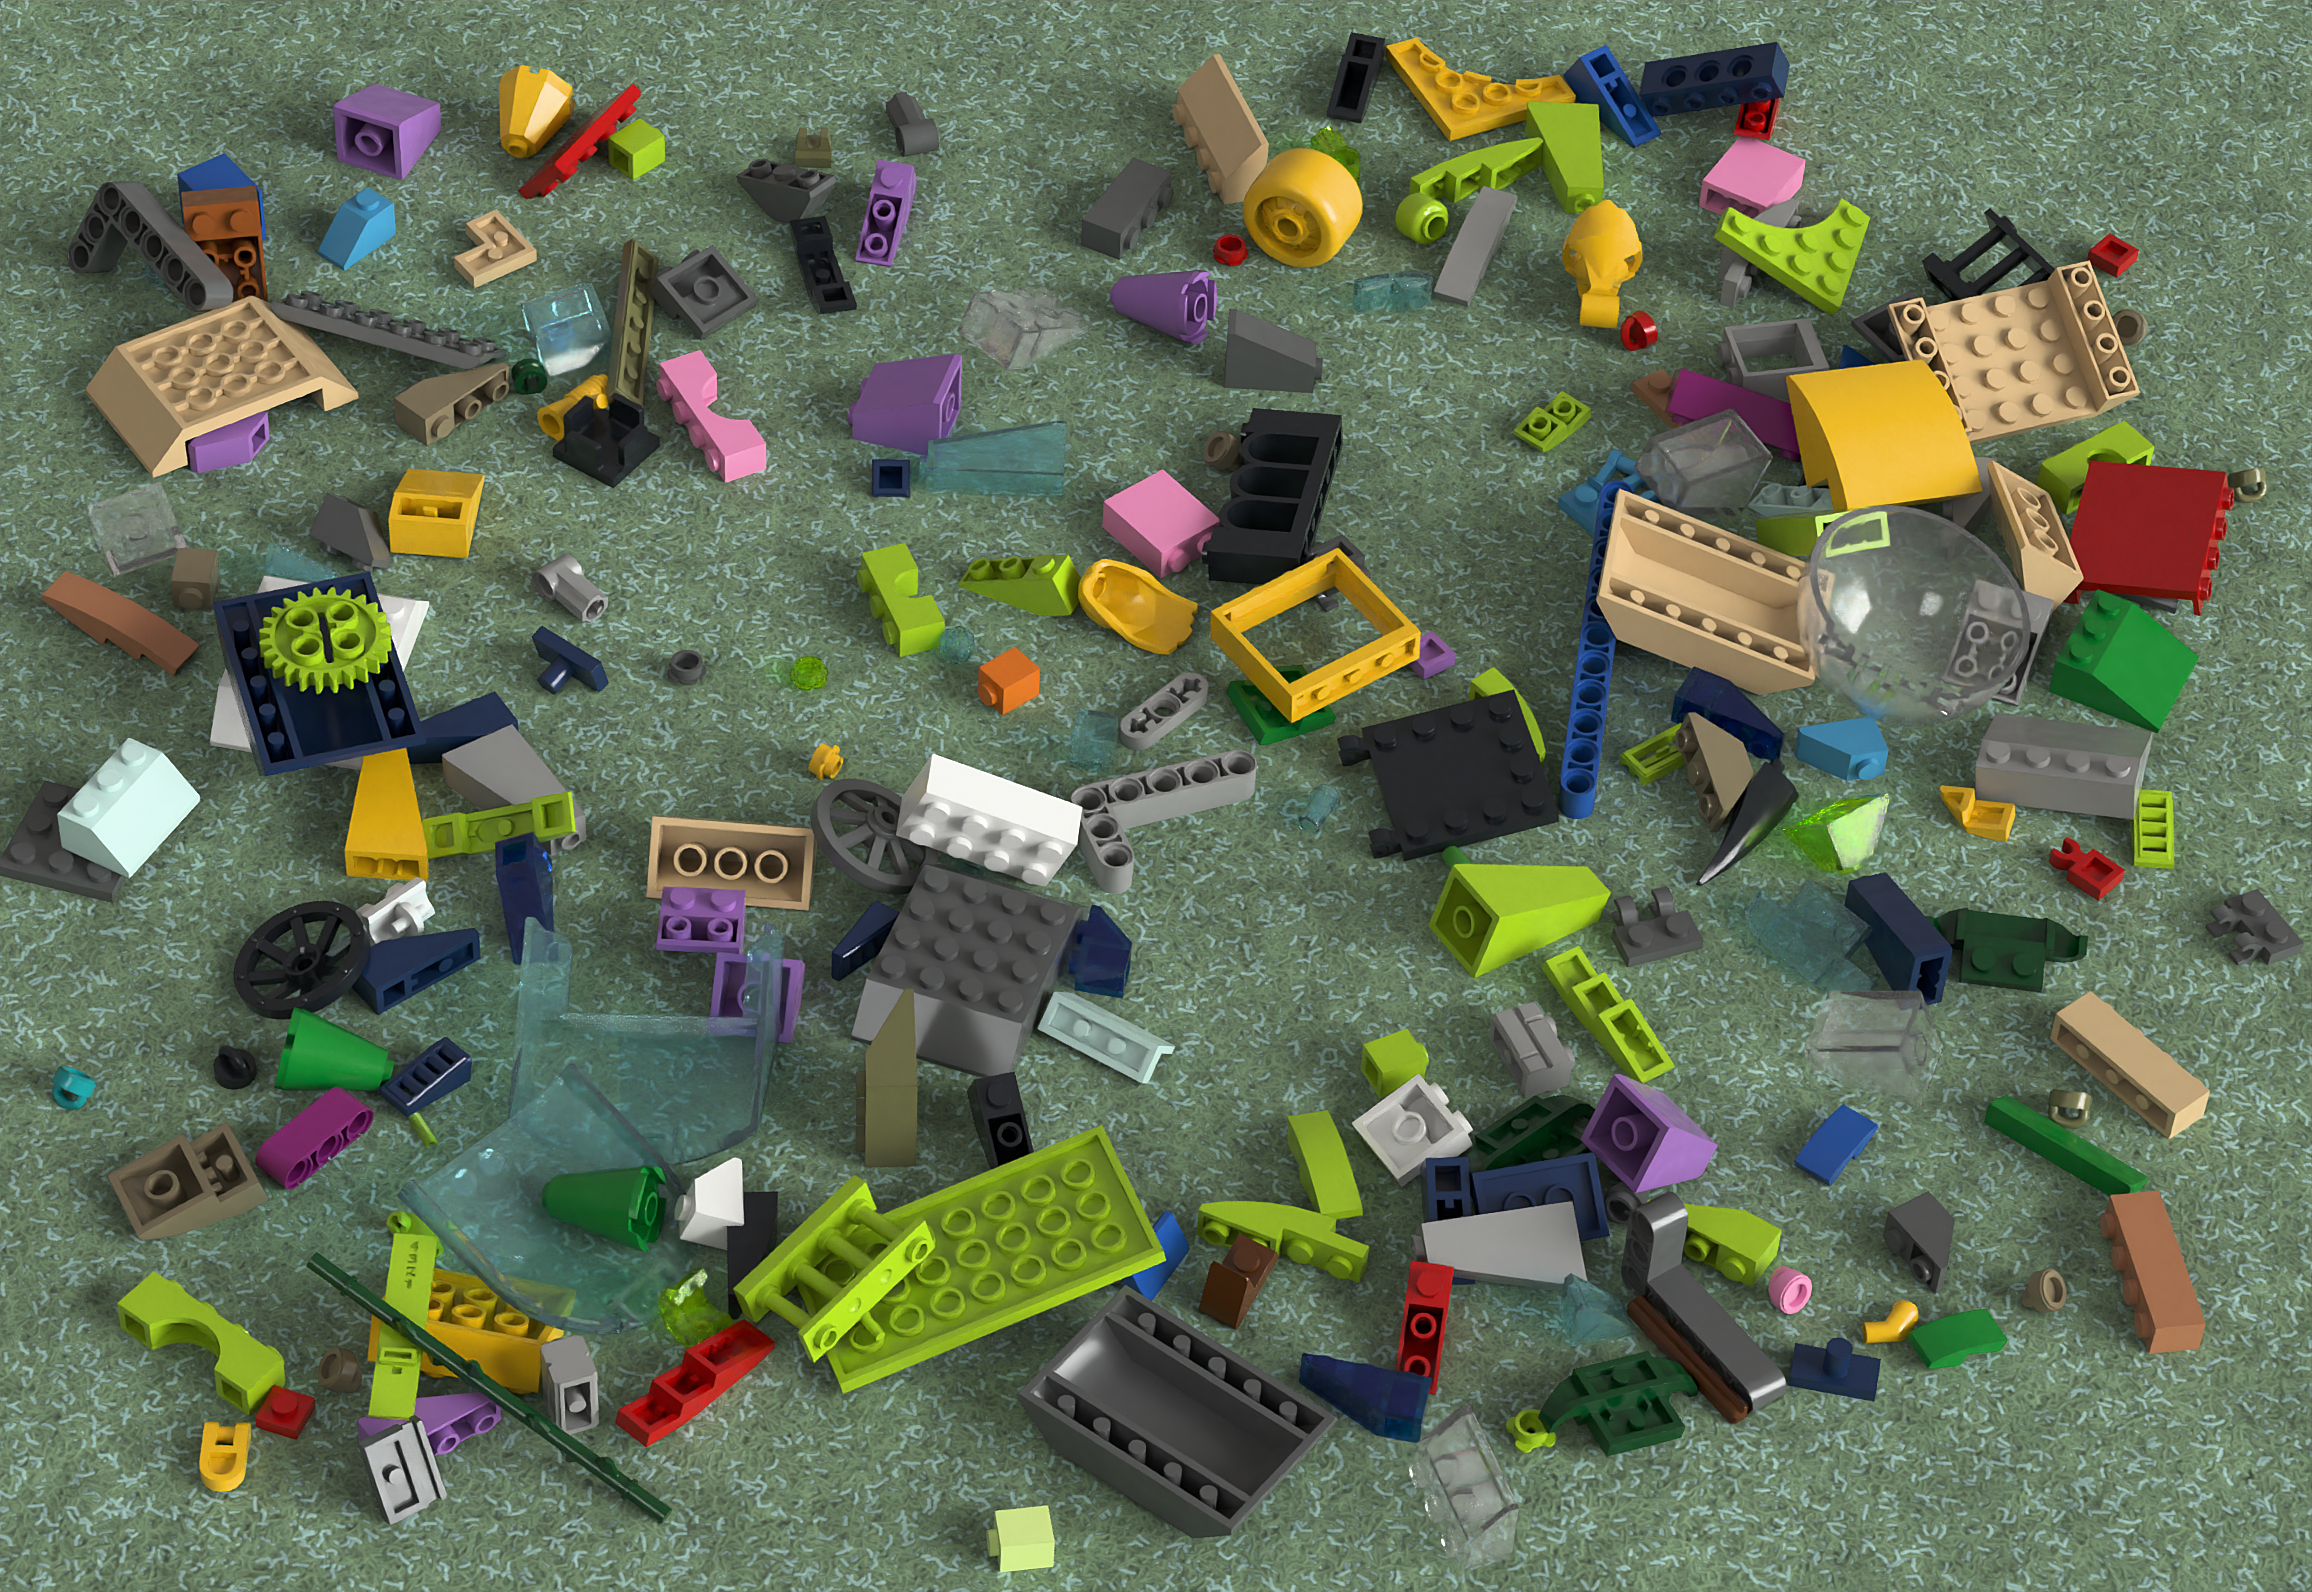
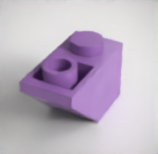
M262 411L190 439L187 453L190 456L191 471L202 473L251 462L270 438L268 413Z

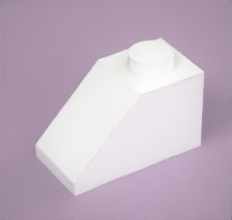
M732 1158L694 1180L686 1195H680L674 1213L675 1219L679 1220L680 1239L727 1250V1226L744 1225L742 1159Z

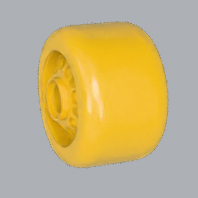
M1293 148L1276 155L1251 184L1243 202V219L1254 242L1273 259L1297 268L1317 267L1331 260L1354 232L1362 215V196L1352 175L1331 156L1309 148Z

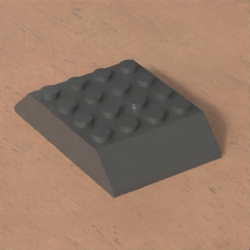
M924 864L866 978L851 1040L871 1045L905 989H914L917 1059L982 1078L1014 1072L1084 926L1091 907L945 865Z
M1124 1285L1018 1393V1400L1051 1448L1191 1538L1231 1535L1337 1422L1335 1415L1127 1285Z

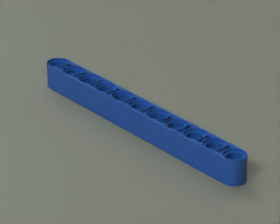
M1612 480L1602 486L1595 525L1558 802L1561 813L1572 819L1587 818L1592 814L1595 805L1617 640L1596 601L1616 493L1620 488L1635 494L1630 484L1620 480Z

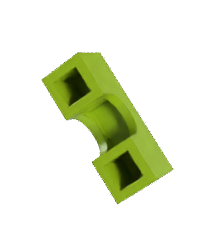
M2122 421L2110 428L2102 429L2097 435L2083 442L2075 443L2071 448L2056 456L2046 458L2039 467L2036 486L2047 491L2054 505L2067 515L2078 509L2090 460L2150 465L2155 446L2127 422Z
M906 543L861 553V569L857 570L856 573L857 582L861 592H868L870 596L869 603L873 617L875 619L881 618L883 622L882 630L886 643L888 645L894 644L900 657L944 647L945 620L932 595L918 598L909 597L918 594V567Z

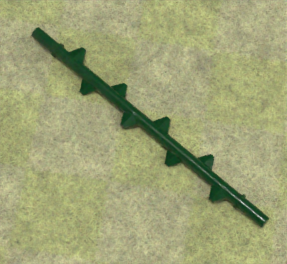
M318 1252L310 1258L306 1267L337 1288L341 1296L351 1298L424 1351L433 1365H443L558 1448L565 1461L569 1463L577 1462L620 1493L623 1500L628 1499L661 1524L671 1514L672 1509L638 1485V1480H631L617 1470L614 1461L610 1457H599L483 1373L480 1364L476 1360H465L360 1284L356 1276H349Z

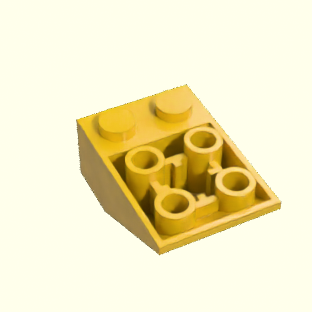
M408 468L394 492L388 518L391 552L468 558L485 479L484 474Z

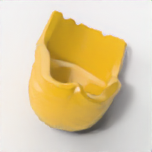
M1102 559L1087 568L1078 586V600L1086 615L1101 627L1113 630L1138 648L1156 654L1168 655L1177 649V645H1183L1193 633L1190 626L1194 624L1195 618L1193 615L1198 613L1199 604L1171 592L1143 569L1115 560Z

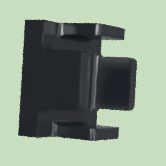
M614 393L609 397V411L606 409H596L593 411V399L584 396L564 414V437L553 447V457L614 488L660 447V437L649 432L647 427L644 426V408L641 405L618 393Z

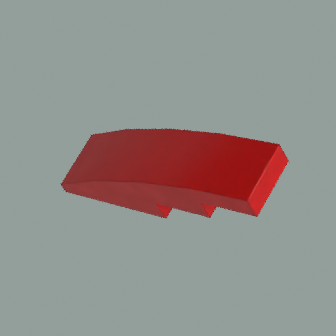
M746 1319L731 1325L685 1350L682 1364L653 1379L648 1394L620 1408L617 1412L615 1424L643 1446H650L678 1429L761 1362L774 1349L776 1342Z

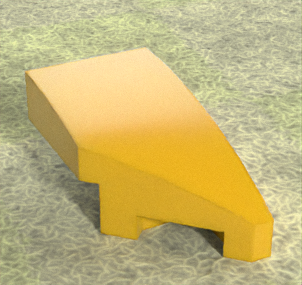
M1941 785V799L1967 833L1995 841L2007 842L2016 815L2014 803L1975 800L1974 788Z

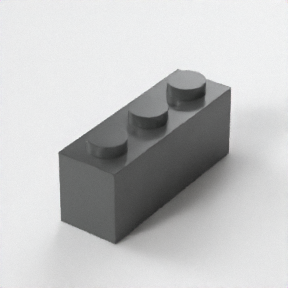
M1132 158L1082 219L1081 245L1118 260L1121 259L1128 249L1133 250L1145 228L1150 229L1160 209H1166L1172 201L1174 189L1171 188V171Z

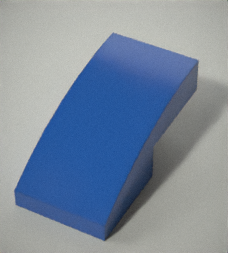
M1842 1104L1820 1126L1794 1160L1795 1166L1831 1186L1850 1159H1856L1879 1128L1878 1124Z

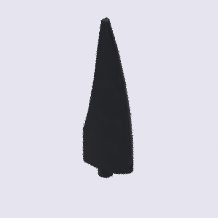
M1772 759L1770 763L1764 762L1735 806L1722 844L1696 885H1704L1745 857L1770 834L1792 808V804L1797 801L1799 794L1795 786L1782 774L1785 769L1783 762L1778 759Z

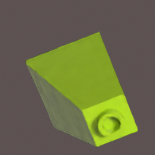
M1456 864L1452 866L1428 927L1475 979L1598 922L1611 892L1588 866Z

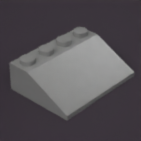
M1996 714L1982 739L1975 766V799L2014 803L2016 806L2134 820L2153 732Z

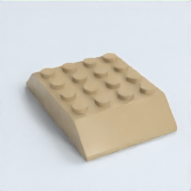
M1619 488L1615 497L1596 601L1616 639L1755 694L1763 695L1809 686L1814 682L1831 572Z

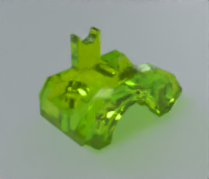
M694 1268L672 1288L666 1287L658 1298V1311L665 1327L673 1338L687 1349L734 1324L728 1313L717 1310L706 1298L702 1285L705 1284L704 1281L709 1277L704 1268Z

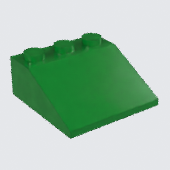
M2097 589L2055 661L2049 692L2158 733L2196 666L2199 656L2135 603Z

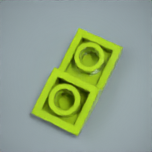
M1561 391L1544 409L1537 406L1514 429V435L1544 453L1556 447L1583 426L1592 417L1591 408Z

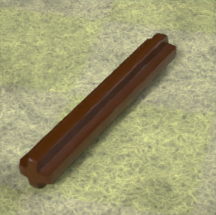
M1639 1295L1628 1303L1627 1315L1670 1360L1677 1362L1685 1369L1697 1385L1698 1390L1729 1423L1737 1424L1747 1417L1748 1404L1645 1296Z

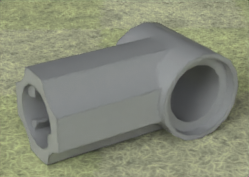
M565 553L532 573L534 587L541 596L546 595L545 599L548 602H552L555 599L558 600L582 622H593L601 617L604 610L608 607V597L584 577L581 566L570 554Z

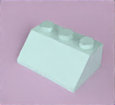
M128 738L57 814L61 846L70 852L130 878L199 803L200 795L163 752Z

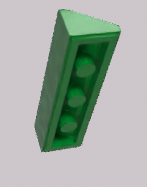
M2009 1095L1993 1100L1987 1107L1985 1124L2109 1197L2116 1194L2137 1193L2148 1182L2149 1177Z

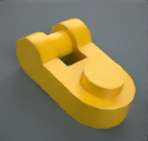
M219 1422L204 1423L199 1467L201 1481L205 1487L212 1491L225 1492L238 1487L243 1482L251 1441L250 1422H236L235 1427L220 1426Z

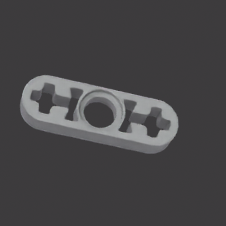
M1183 673L1177 676L1123 717L1120 722L1119 734L1122 745L1136 751L1151 747L1206 704L1208 700V681L1197 673ZM1158 708H1168L1174 714L1164 717L1157 715L1154 711Z

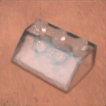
M1470 1404L1461 1405L1416 1443L1414 1462L1410 1463L1409 1471L1415 1488H1422L1426 1495L1425 1505L1430 1521L1432 1523L1438 1522L1441 1527L1442 1544L1448 1558L1455 1557L1461 1572L1511 1559L1519 1506Z

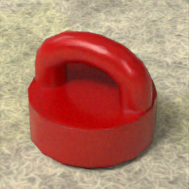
M1638 310L1627 316L1626 320L1622 323L1620 338L1627 350L1635 351L1640 348L1645 349L1657 342L1658 331L1653 319L1646 312Z

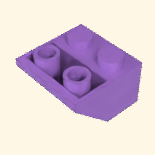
M663 886L656 950L743 954L746 925L745 890Z

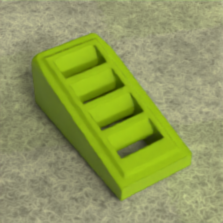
M2140 789L2134 820L2130 819L2133 866L2173 869L2174 814L2172 793L2170 791ZM2143 848L2164 849V852L2145 851Z

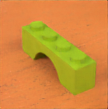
M153 1271L117 1303L120 1328L151 1350L174 1343H190L201 1346L213 1353L218 1359L214 1368L217 1395L249 1417L263 1405L274 1385L283 1387L286 1384L284 1359L274 1347L270 1345L264 1346L252 1338L243 1326L238 1323L232 1324L218 1315L213 1306L205 1301L199 1302L187 1294L184 1288L175 1280H167Z

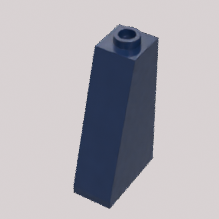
M1886 872L1850 880L1844 907L1902 1009L1907 1011L1941 1002L1953 950L1948 941Z

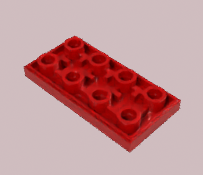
M632 83L597 109L517 191L526 199H531L538 193L545 197L559 182L562 184L578 170L576 168L579 163L577 160L581 163L585 162L597 151L595 146L599 142L603 143L617 130L615 127L618 124L617 120L622 123L636 111L633 103L641 96L642 92Z

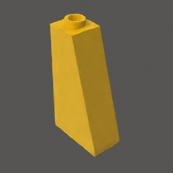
M406 748L363 756L345 845L347 876L409 881L419 877L428 882L427 846Z

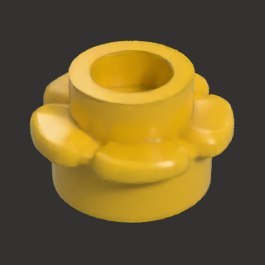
M822 743L814 752L808 770L817 775L816 777L819 780H823L825 776L833 779L839 772L843 764V757L838 755L840 752L839 746L834 745L831 747Z

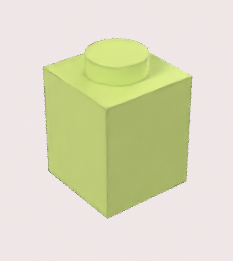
M1048 1505L995 1511L994 1529L987 1530L986 1536L989 1557L997 1556L1000 1572L1053 1567L1055 1541Z

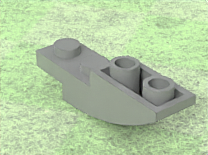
M1790 199L1763 211L1753 219L1776 227L1800 228L1802 218L1797 216L1799 200ZM1727 246L1722 252L1718 278L1723 280L1720 305L1733 309L1740 297H1747L1752 283L1751 276H1758L1761 269Z

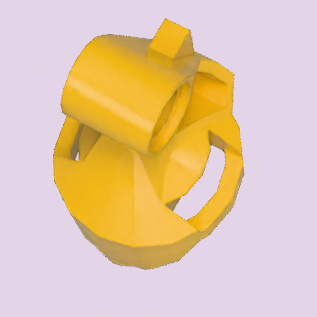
M1603 200L1596 206L1588 207L1576 219L1570 234L1562 245V259L1567 273L1576 279L1578 294L1581 298L1579 326L1617 329L1619 315V296L1617 294L1621 284L1634 277L1635 272L1638 271L1642 263V246L1635 224L1627 212L1622 208H1618L1611 200ZM1634 255L1632 260L1628 259V257Z

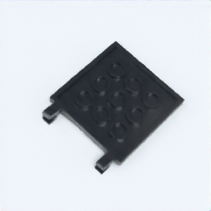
M1514 689L1361 728L1362 738L1355 735H1346L1337 739L1340 748L1338 752L1343 766H1351L1370 759L1394 830L1377 828L1368 832L1371 841L1370 849L1374 859L1388 857L1401 852L1404 861L1443 852L1450 846L1459 848L1559 822V812Z

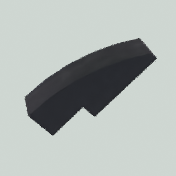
M1350 33L1346 52L1341 58L1327 110V117L1362 123L1384 60L1385 38Z
M778 1191L743 1192L744 1226H727L728 1320L738 1319L743 1313L733 1288L775 1249L778 1226Z

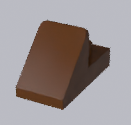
M1239 1233L1222 1264L1216 1261L1211 1263L1198 1310L1237 1330L1279 1258L1277 1252Z

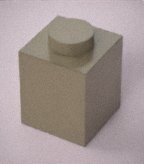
M178 548L171 577L174 607H184L191 610L198 608L213 609V602L215 601L220 579L217 550Z

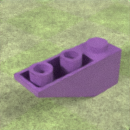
M878 159L855 261L887 267L892 266L911 212L916 191L917 178L913 165Z
M473 1392L416 1398L414 1415L422 1420L433 1455L435 1456L451 1452L458 1443L476 1433L484 1434L491 1430L501 1420V1408L482 1393ZM366 1415L357 1420L359 1442L395 1424L401 1425L407 1421L369 1418Z

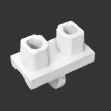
M416 877L405 885L398 882L387 890L382 901L376 905L366 903L356 910V914L367 929L371 946L383 940L398 939L406 933L410 936H417L424 931L423 922L434 915L435 911L427 898L426 884L423 879Z

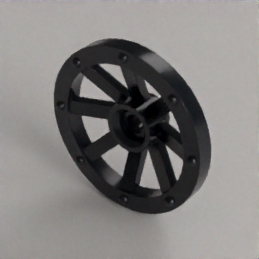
M312 901L290 907L263 923L243 945L234 966L233 975L236 990L251 1011L269 1019H291L294 1007L305 1009L311 1013L317 1012L340 998L359 978L369 957V934L358 915L341 903ZM326 921L316 945L311 944L305 924ZM341 924L350 931V935L329 951ZM292 929L296 947L286 952L273 944L277 938ZM262 954L283 967V969L254 971ZM347 955L341 967H331ZM282 984L264 996L254 990V986ZM300 989L299 996L285 999Z

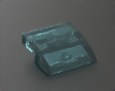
M585 282L520 303L529 337L536 342L540 361L544 365L547 377L610 358L613 337L591 282Z

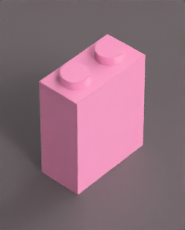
M1740 136L1703 179L1699 206L1719 215L1730 206L1753 219L1763 211L1793 197L1802 186L1806 160L1754 138Z
M1163 469L1108 498L1103 504L1102 527L1160 579L1172 572L1183 570L1188 563L1201 557L1203 544L1205 541H1210L1214 526L1220 527L1219 518Z

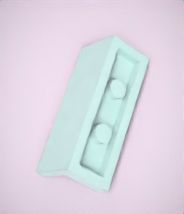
M1054 991L1037 1028L1140 1083H1147L1150 1080L1161 1053L1172 1054L1175 1048L1173 1044L1068 992Z

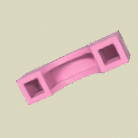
M698 350L661 362L660 379L656 381L658 394L662 401H669L672 405L673 414L678 424H685L689 430L693 446L695 448L701 447L705 453L709 469L712 472L717 471L725 483L765 470L766 442L750 419L735 420L724 418L708 408L717 399V373L702 351Z

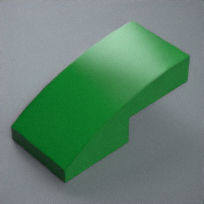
M1987 1309L1961 1312L1932 1321L1910 1331L1906 1337L1927 1369L1959 1366L1968 1354L1997 1352L2002 1350L2008 1341Z

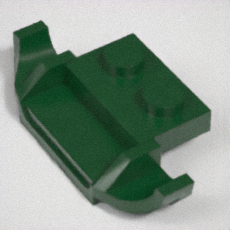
M1968 908L1949 911L1937 918L1925 916L1948 941L1952 949L1962 950L1959 983L2041 993L2045 961L2074 962L2083 959L2087 955L2088 936H2076L2063 925L2048 918L2038 919L1968 910Z
M1536 1095L1475 1135L1476 1143L1467 1154L1469 1174L1591 1153L1592 1151L1580 1140L1583 1134L1573 1129L1572 1120L1580 1115L1590 1120L1595 1112V1108L1583 1100H1577L1566 1095L1551 1096L1545 1099Z
M1649 1351L1573 1369L1572 1375L1559 1383L1551 1393L1538 1418L1548 1434L1556 1432L1563 1422L1572 1417L1578 1426L1586 1424L1605 1456L1608 1457L1681 1438L1685 1425L1669 1402L1672 1392L1685 1390L1690 1398L1698 1395V1387L1680 1364L1666 1358L1652 1357Z

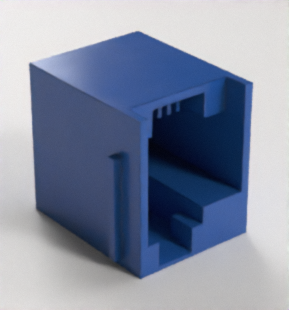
M225 153L178 173L182 223L184 224L181 192L255 186L256 184ZM256 185L263 241L266 240L262 190Z

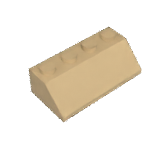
M1215 54L1178 88L1177 104L1173 105L1172 111L1176 125H1182L1187 146L1194 148L1196 151L1200 170H1206L1212 193H1218L1223 204L1226 205L1244 201L1249 187L1267 165L1269 143L1221 55Z
M1991 460L1987 465L1991 507L1998 524L1996 526L1997 530L2002 535L2006 544L2005 550L2012 559L2013 571L2021 582L2022 591L2054 600L2053 611H2055L2084 577L2054 503L2047 491Z
M668 815L652 816L646 898L662 899L663 886L745 890L746 906L809 911L817 853V841L812 827Z

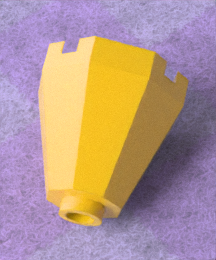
M519 65L504 73L499 84L500 139L502 147L513 157L528 158L536 154L572 115L575 107L574 99L571 100L573 95L572 86L550 70L540 68L538 74L529 72L531 66Z

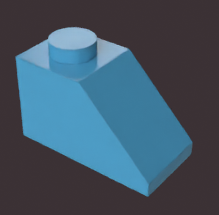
M369 187L357 193L340 206L318 249V255L344 271L396 235L394 203Z
M1869 716L1798 728L1794 755L1796 759L1846 781L1855 779L1870 780L1876 776L1884 775L1889 749L1874 717Z

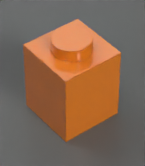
M1016 647L979 667L977 687L979 698L986 706L992 705L1002 715L1039 695L1040 668Z

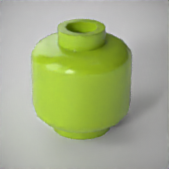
M1421 192L1412 193L1404 198L1397 208L1395 215L1397 229L1404 236L1418 244H1433L1445 234L1448 227L1449 214L1447 208L1440 201Z

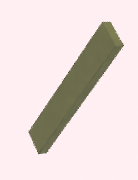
M632 238L623 246L606 396L610 397L612 394L618 393L643 406L655 300L650 292L655 283L653 279L658 273L659 258Z

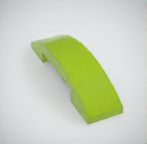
M572 792L531 798V802L469 814L453 813L422 819L428 860L509 850L551 841L576 833Z

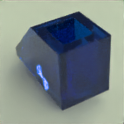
M1092 905L1088 921L1081 920L1079 924L1077 944L1081 945L1080 951L1072 950L1070 957L1069 974L1075 975L1074 990L1123 999L1131 969L1132 942L1100 906Z

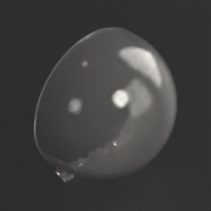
M1896 505L1869 506L1853 510L1834 520L1826 527L1814 544L1803 566L1797 588L1796 622L1802 649L1813 671L1826 688L1845 705L1864 716L1884 723L1913 727L1935 725L1952 721L1980 708L1993 698L2013 676L2025 657L2030 641V616L2025 598L2017 581L2001 559L1987 545L1964 528L1938 515L1915 508Z

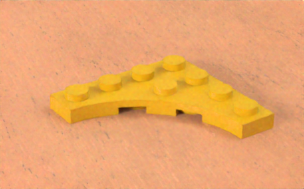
M1418 38L1386 46V59L1449 142L1524 121L1526 119L1528 101L1575 103L1576 95L1559 74L1536 79H1516L1515 85L1492 83V77L1480 75L1467 70L1464 74H1460L1445 67V60L1430 51Z

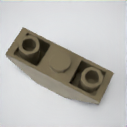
M1696 712L1688 713L1680 729L1676 732L1675 743L1677 750L1682 753L1687 766L1688 781L1694 786L1697 794L1699 812L1706 819L1710 832H1717L1745 793L1755 774L1742 741Z

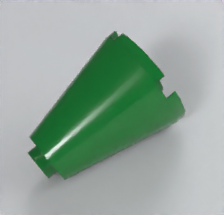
M294 1007L274 1088L289 1091H329L334 1087H341L346 1091L378 1092L380 1083L385 1084L390 1080L395 1061L387 1059L389 1050L305 1009Z
M654 1165L557 1174L552 1178L551 1182H547L544 1185L542 1205L544 1208H547L548 1215L552 1218L636 1251L647 1252L650 1250L646 1245L647 1242L656 1243L664 1221L666 1198L659 1197L658 1184L666 1185L665 1176L662 1169Z

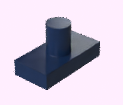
M543 626L533 634L532 639L539 657L551 663L537 678L538 683L545 690L555 695L571 676L598 693L609 683L603 665L598 659Z
M1840 1337L1831 1339L1827 1343L1826 1349L1795 1343L1788 1386L1874 1402L1881 1359L1852 1354V1344Z

